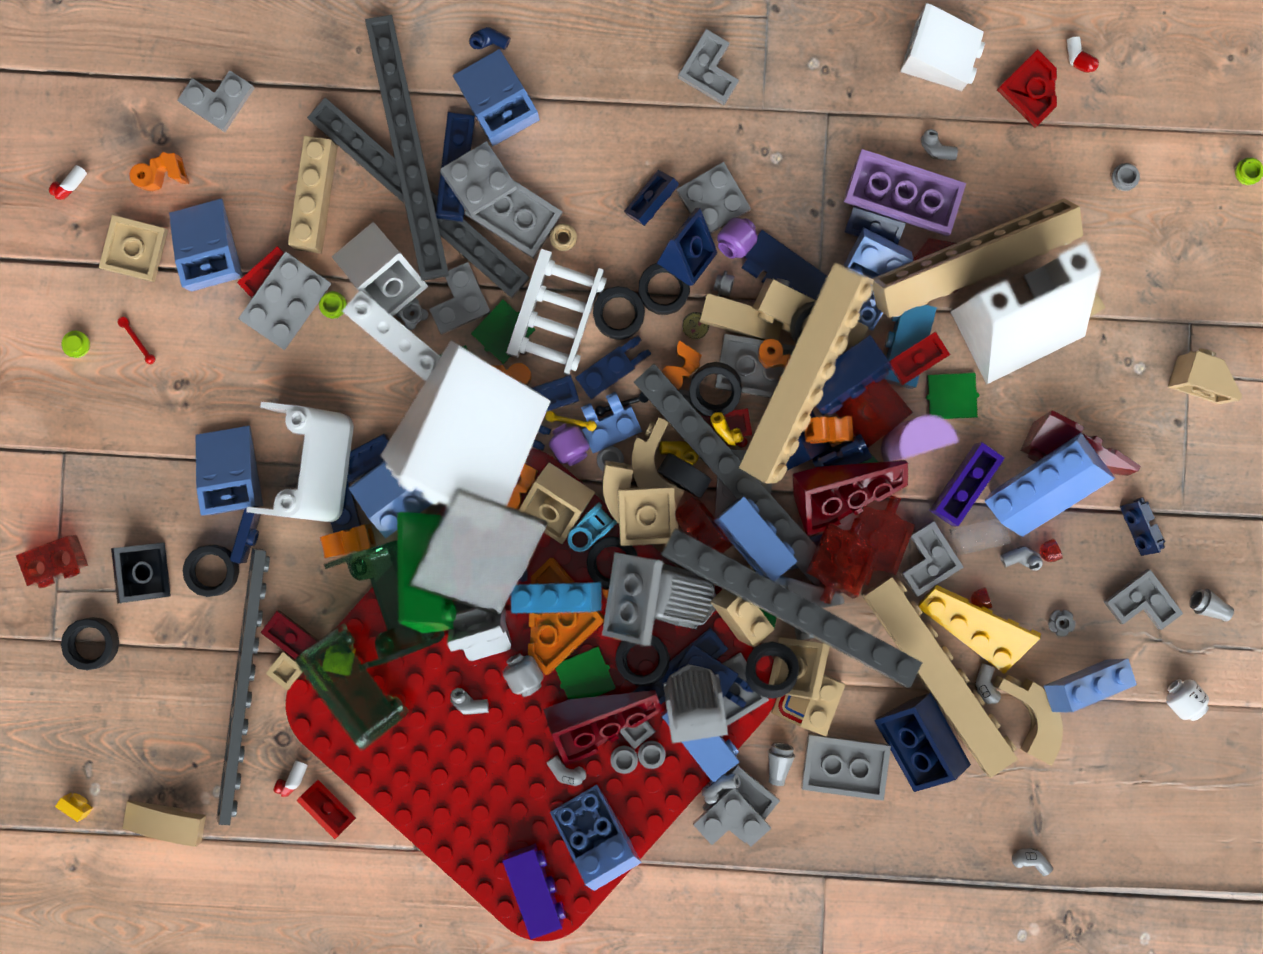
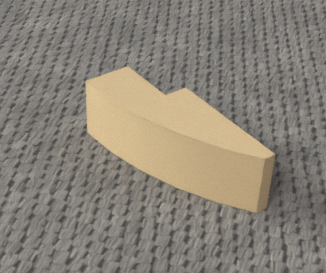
M708 293L699 323L722 328L728 332L764 341L767 339L779 340L783 323L775 319L773 323L759 318V311L752 309V306Z
M128 800L123 829L166 842L196 847L202 842L206 815L183 812L181 808Z

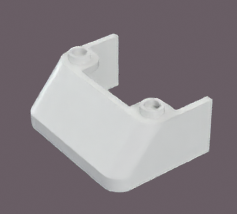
M261 402V408L286 413L285 422L287 428L293 433L305 435L298 490L284 489L280 491L275 498L273 510L247 507L246 512L324 522L336 521L343 512L354 429L353 421L349 416L338 412L297 405Z

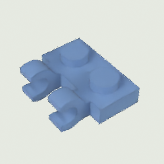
M616 392L606 396L613 414L598 420L591 403L581 407L587 422L593 420L597 424L594 431H589L586 427L581 428L593 454L642 432L631 405L623 409Z

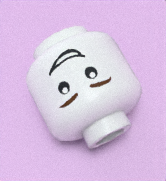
M1178 679L1168 687L1169 693L1166 697V703L1179 718L1195 721L1208 711L1209 696L1196 681L1189 679L1182 682L1181 679Z

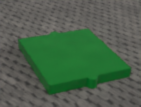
M502 299L475 328L471 335L485 347L484 350L486 352L490 351L499 361L505 364L511 357L506 352L520 312H516ZM528 327L525 337L529 338L536 329Z
M976 373L927 375L928 395L926 400L929 401V416H936L941 419L978 418L977 398L979 393H977Z
M599 646L566 659L555 668L561 681L560 688L565 690L568 700L596 697L616 688L609 673L610 666L605 663Z

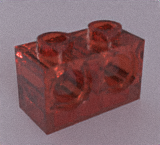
M691 497L675 510V520L686 535L721 554L733 546L713 521L715 518L703 502Z
M77 535L65 536L16 555L26 585H38L39 589L55 584L54 579L64 576V579L79 575L81 574L80 569L88 566ZM65 551L70 555L68 565H65L62 561V555ZM39 561L44 564L45 568L42 575L37 572Z

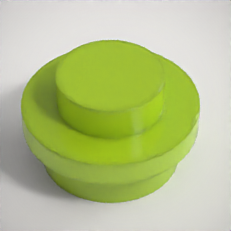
M1245 158L1236 165L1235 176L1240 183L1253 185L1261 180L1263 165L1255 158Z
M335 291L325 293L319 301L321 313L331 319L341 317L344 314L342 311L347 306L344 296Z
M70 331L63 337L61 345L66 355L80 358L89 351L90 341L83 332Z

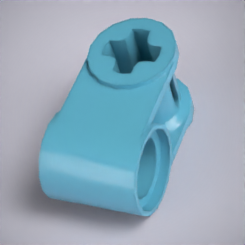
M600 502L569 533L568 544L574 551L583 552L589 549L599 538L601 539L617 524L615 519L612 520L604 512ZM595 516H597L605 525L603 526V525L595 518ZM576 532H584L588 537V543L584 547H576L572 543V536Z

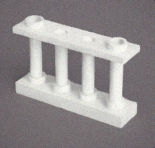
M541 249L506 353L509 356L518 358L520 353L525 354V352L564 364L566 365L564 374L569 376L571 370L576 371L581 356L577 355V351L596 295L603 292L607 278L603 277L604 270L598 268L596 277L557 265L554 260H551L552 252ZM553 274L591 287L587 303L546 290L547 287L543 286L545 276ZM545 300L583 313L579 328L577 329L538 316V312L534 311L537 301L542 302ZM537 326L575 339L570 355L530 342L529 338L525 337L528 327L533 328Z
M360 290L342 312L426 381L439 361L440 356Z

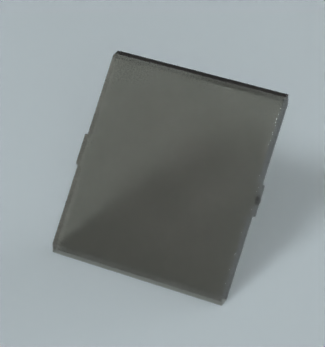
M458 488L438 527L435 528L428 542L429 545L410 580L409 586L499 615L516 583L528 566V561L542 537L548 521Z

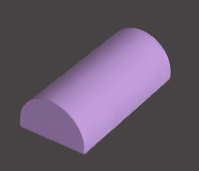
M862 149L852 171L844 202L949 236L966 183Z
M922 416L896 424L890 428L882 440L881 454L884 462L904 459L956 443L958 438L952 426L945 420L936 416Z

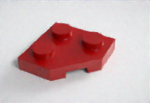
M1037 49L997 91L1036 128L1057 107V95H1055L1057 68Z

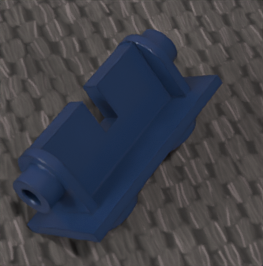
M859 434L854 437V441L841 443L812 458L815 467L861 464L873 457L862 435Z
M1144 497L1134 500L1133 503L1120 506L1124 520L1130 529L1140 555L1160 553L1161 549L1165 548L1163 543L1166 541L1161 534L1158 524L1151 526L1149 524V521L1155 519L1149 502L1145 501Z

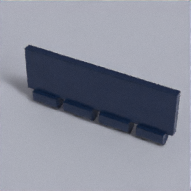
M763 230L758 234L756 244L744 256L747 260L741 267L756 279L762 271L767 273L761 281L763 284L766 278L787 280L790 282V288L816 301L828 278L826 274Z

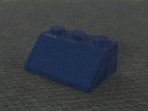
M871 335L836 359L834 373L830 379L826 380L822 388V398L815 405L822 416L826 413L829 415L833 414L843 406L842 402L846 399L858 397L866 390L865 386L872 381L879 382L889 374L888 370L892 368L890 361Z
M931 693L910 699L874 720L886 743L891 746L890 750L914 792L955 781L971 765Z

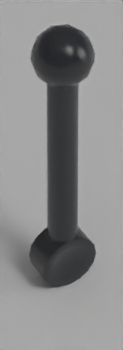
M640 393L638 397L622 401L621 404L624 407L637 402L646 403L649 399L643 393ZM610 405L605 407L597 406L595 413L597 416H603L605 412L612 409Z

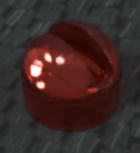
M1055 539L1046 541L1039 549L1041 558L1047 562H1055L1063 558Z
M986 587L978 589L972 594L971 604L980 608H993Z

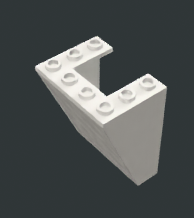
M1086 242L1058 255V258L1023 276L1035 300L1019 307L1007 281L980 293L951 311L986 385L1085 337L1100 274V269ZM994 293H1002L1006 296L1007 304L1005 308L996 309L992 306L991 297Z
M450 341L382 452L381 457L387 463L385 467L392 471L391 475L399 480L398 483L410 491L417 488L424 492L422 496L434 504H437L439 501L445 503L448 511L459 517L465 514L471 518L469 521L477 527L485 529L487 526L496 530L550 404V400L524 383L516 381L484 362L472 352Z

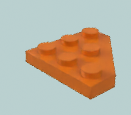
M549 558L531 576V584L575 583L554 558ZM600 611L529 613L531 636L530 643H528V655L535 658L539 668L545 675L550 674L604 622L605 616Z

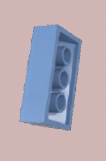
M1080 433L991 491L985 503L1001 524L1023 537L1111 482L1115 477L1083 434Z
M384 461L351 485L349 490L368 519L386 539L397 531L398 512L421 513L433 503L422 496L424 492L417 488L410 491L398 483L399 480L391 475L392 471L385 467L387 463Z

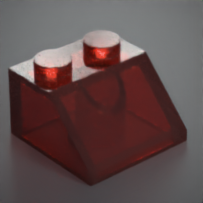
M885 378L879 382L872 381L865 386L866 390L861 395L853 399L849 397L842 402L843 406L835 412L839 417L852 416L853 434L855 436L861 434L868 448L913 413Z

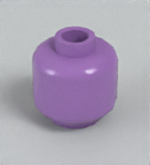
M732 218L717 235L719 250L731 259L746 256L758 239L753 222L747 218Z
M563 424L553 430L554 436L549 441V447L559 463L573 466L588 456L586 452L590 445L579 427H568L566 424Z

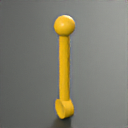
M552 411L545 414V419L550 423L560 421L586 427L589 431H594L597 427L596 422L593 420L585 422L557 416Z

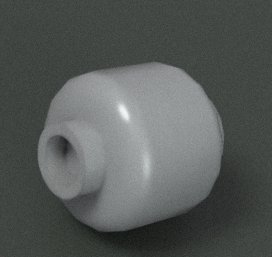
M519 653L506 661L508 665L503 670V677L514 694H521L525 697L541 688L544 675L533 656H522Z

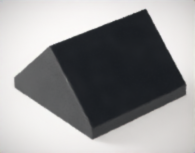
M165 542L111 548L117 604L171 596Z

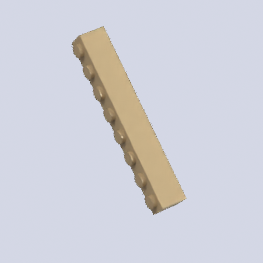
M1065 198L872 278L874 280L872 287L876 307L889 318L900 316L905 311L916 306H924L935 298L950 295L954 290L973 285L978 280L987 276L997 275L1002 270L1011 266L1021 265L1025 260L1037 255H1044L1049 250L1058 246L1068 245L1073 240L1083 236L1080 206Z
M834 263L739 466L740 469L764 483H778L784 477L789 457L796 452L799 446V436L810 423L811 416L809 415L813 407L822 398V388L826 380L830 379L834 373V363L838 355L846 348V338L849 331L855 327L859 320V310L863 302H866L872 293L871 285L874 281L873 279L847 266Z
M885 577L861 595L898 649L923 662L917 673L918 678L927 691L932 694L937 705L983 772L992 778L1018 760L1014 754V751L1017 750L1008 736L1003 738L998 731L1001 725L992 713L987 715L982 708L985 702L977 691L971 692L967 686V683L970 681L961 668L956 670L951 663L954 658L946 646L940 647L935 640L938 634L930 623L924 624L920 618V615L923 613L915 601H908L904 595L907 590L898 578L894 580L893 577Z

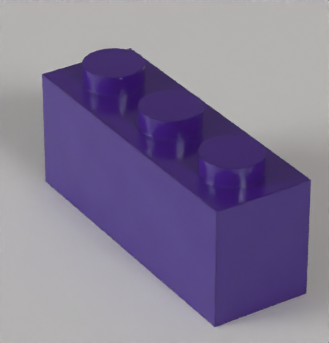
M983 442L975 443L929 511L949 525L959 526L1005 457Z
M535 843L505 854L503 864L530 939L532 940L562 929L566 913L562 902L557 903L554 892H557L554 879L552 875L548 877L544 867L548 864L544 851H538Z

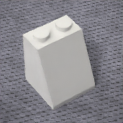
M926 3L916 20L900 72L962 91L968 83L972 84L975 78L977 68L973 67L975 59L980 58L985 42L981 40L984 32Z
M374 222L332 256L357 290L364 292L392 317L428 287L424 281H421L418 273Z

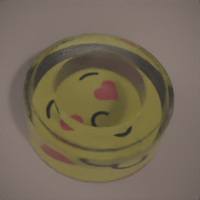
M700 312L689 313L683 320L682 330L689 339L699 340L708 333L709 325L699 323L702 314Z

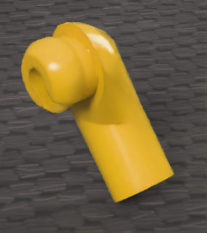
M721 412L712 414L710 419L715 432L728 445L734 446L736 445L735 443L743 441L740 429L734 428L730 431Z
M660 441V454H673L690 465L698 461V454L687 442Z

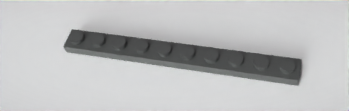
M392 15L365 19L420 278L421 281L446 277L448 276L446 259Z
M324 98L307 117L309 121L404 203L395 158L327 98ZM431 191L436 214L438 196ZM437 219L440 236L510 298H513L530 279L529 276L464 219L463 222Z
M655 364L633 382L737 499L745 497L746 499H751L759 508L758 514L764 521L768 520L776 528V536L781 542L785 541L794 550L795 554L793 556L797 560L796 566L813 585L819 586L837 570L756 477L739 468L741 464L739 458Z
M677 529L673 530L661 553L664 557L907 688H911L923 663Z
M252 548L216 817L219 825H230L231 817H236L238 802L234 800L235 790L240 789L241 773H237L238 762L243 763L245 746H241L242 735H247L248 719H244L245 709L250 708L252 701V692L248 691L249 681H254L255 665L251 663L252 656L257 654L259 647V637H255L256 626H261L263 611L259 610L260 599L264 600L266 594V583H262L263 572H268L270 556H266V551L263 549Z

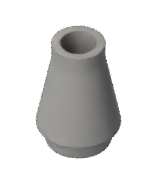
M1198 589L1191 596L1190 608L1194 609L1196 614L1221 619L1225 622L1229 621L1234 614V608L1209 589Z
M773 743L771 749L768 750V782L776 786L785 785L786 777L795 758L792 746L784 743Z

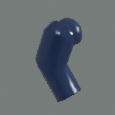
M486 27L474 32L469 38V44L476 50L493 44L506 50L511 38L491 27Z

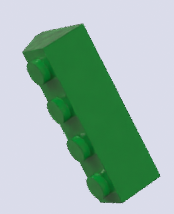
M398 512L399 623L421 633L453 630L454 620L456 619V608L453 604V593L456 590V584L452 573V566L455 564V556L452 551L453 525L440 515Z

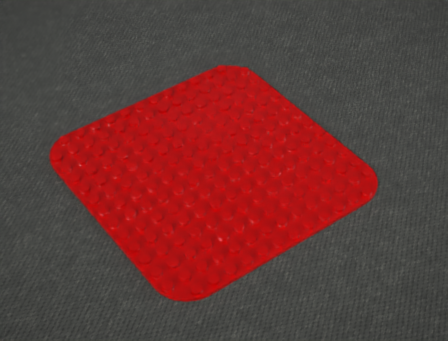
M530 449L524 464L538 471L536 479L547 464L551 463L582 483L551 455L541 450ZM519 475V478H518L516 484L520 483V480H521L520 475ZM521 493V505L523 504L528 493ZM594 494L574 527L599 502L602 504L601 508L612 520L614 518L609 512L606 503ZM445 505L437 515L450 521L454 528L452 551L455 556V564L452 566V573L456 590L453 593V603L463 591L472 585L471 557L526 553L528 581L475 585L494 590L499 589L506 611L505 621L511 638L510 650L470 661L467 659L464 650L458 649L451 652L447 644L449 630L421 633L399 623L397 559L322 642L308 663L304 665L306 667L304 672L292 684L291 688L287 690V719L294 735L308 750L507 929L528 940L531 939L503 864V858L507 853L536 843L538 851H544L548 864L544 868L547 876L552 875L557 888L554 896L557 903L562 902L566 918L563 919L562 929L534 938L532 941L546 942L561 939L577 930L630 870L595 891L585 885L550 812L593 786L598 785L641 859L711 779L682 742L672 743L670 727L661 715L667 709L666 701L660 705L662 711L647 720L655 732L643 742L657 741L664 747L665 760L661 766L649 769L644 767L638 759V764L632 772L622 774L615 771L611 765L612 752L619 746L633 748L624 736L618 733L619 739L614 742L607 740L599 745V751L592 756L565 766L573 770L580 766L586 771L587 776L582 781V784L572 786L560 783L556 779L546 762L556 755L559 756L563 764L564 762L551 735L543 709L551 707L556 703L567 701L568 698L565 690L560 688L561 681L556 669L548 675L543 673L544 677L541 682V688L525 697L521 694H514L504 679L503 670L508 665L506 661L519 653L522 656H528V643H530L531 636L529 613H511V585L531 584V576L549 558H554L575 583L594 582L588 573L586 563L588 553L594 544L583 552H577L569 546L568 536L563 544L559 543L517 516L516 514L521 505L514 511H504L496 530L487 526L485 529H481L469 521L471 518L465 514L459 517L446 509L447 505ZM595 516V518L604 526L605 524L597 516ZM617 523L616 525H614L601 539L599 538L595 543L602 540L603 538H620L619 524ZM576 532L572 536V543L576 547H584L588 543V537L584 532ZM652 544L632 545L639 557L663 561L664 564L675 566L666 557L661 555ZM612 546L603 549L599 553L596 561L597 569L605 578L611 579L614 553L626 554L622 549ZM601 587L602 610L600 612L605 616L607 599L604 597L603 587ZM716 610L697 629L682 627L654 619L652 635L658 637L667 647L670 660L710 627L728 648L727 651L717 658L721 663L740 652L747 662L748 656L754 649V647L737 639ZM603 622L566 659L599 646L605 663L610 666L609 673L616 687L599 696L631 693L639 685L624 679L618 671L615 661L616 651L623 640L603 636ZM328 643L356 648L350 676L321 671ZM636 644L627 654L628 667L637 675L644 676L650 674L658 665V652L652 645ZM771 655L759 659L755 668L758 678L766 684H769L774 663ZM462 688L473 700L488 699L489 713L462 714L450 700L452 690ZM768 698L769 701L727 725L728 735L721 736L726 742L730 739L736 748L739 749L770 714L777 698ZM641 743L637 748L634 749L637 753V756L639 748L643 743Z

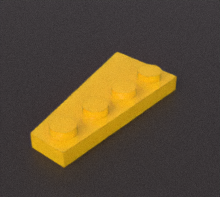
M935 585L918 605L924 613L1003 674L1041 637V633L1033 629L1029 631L1019 626L1018 622L1009 618L1008 620L993 614L992 610L971 604L968 599L938 585Z

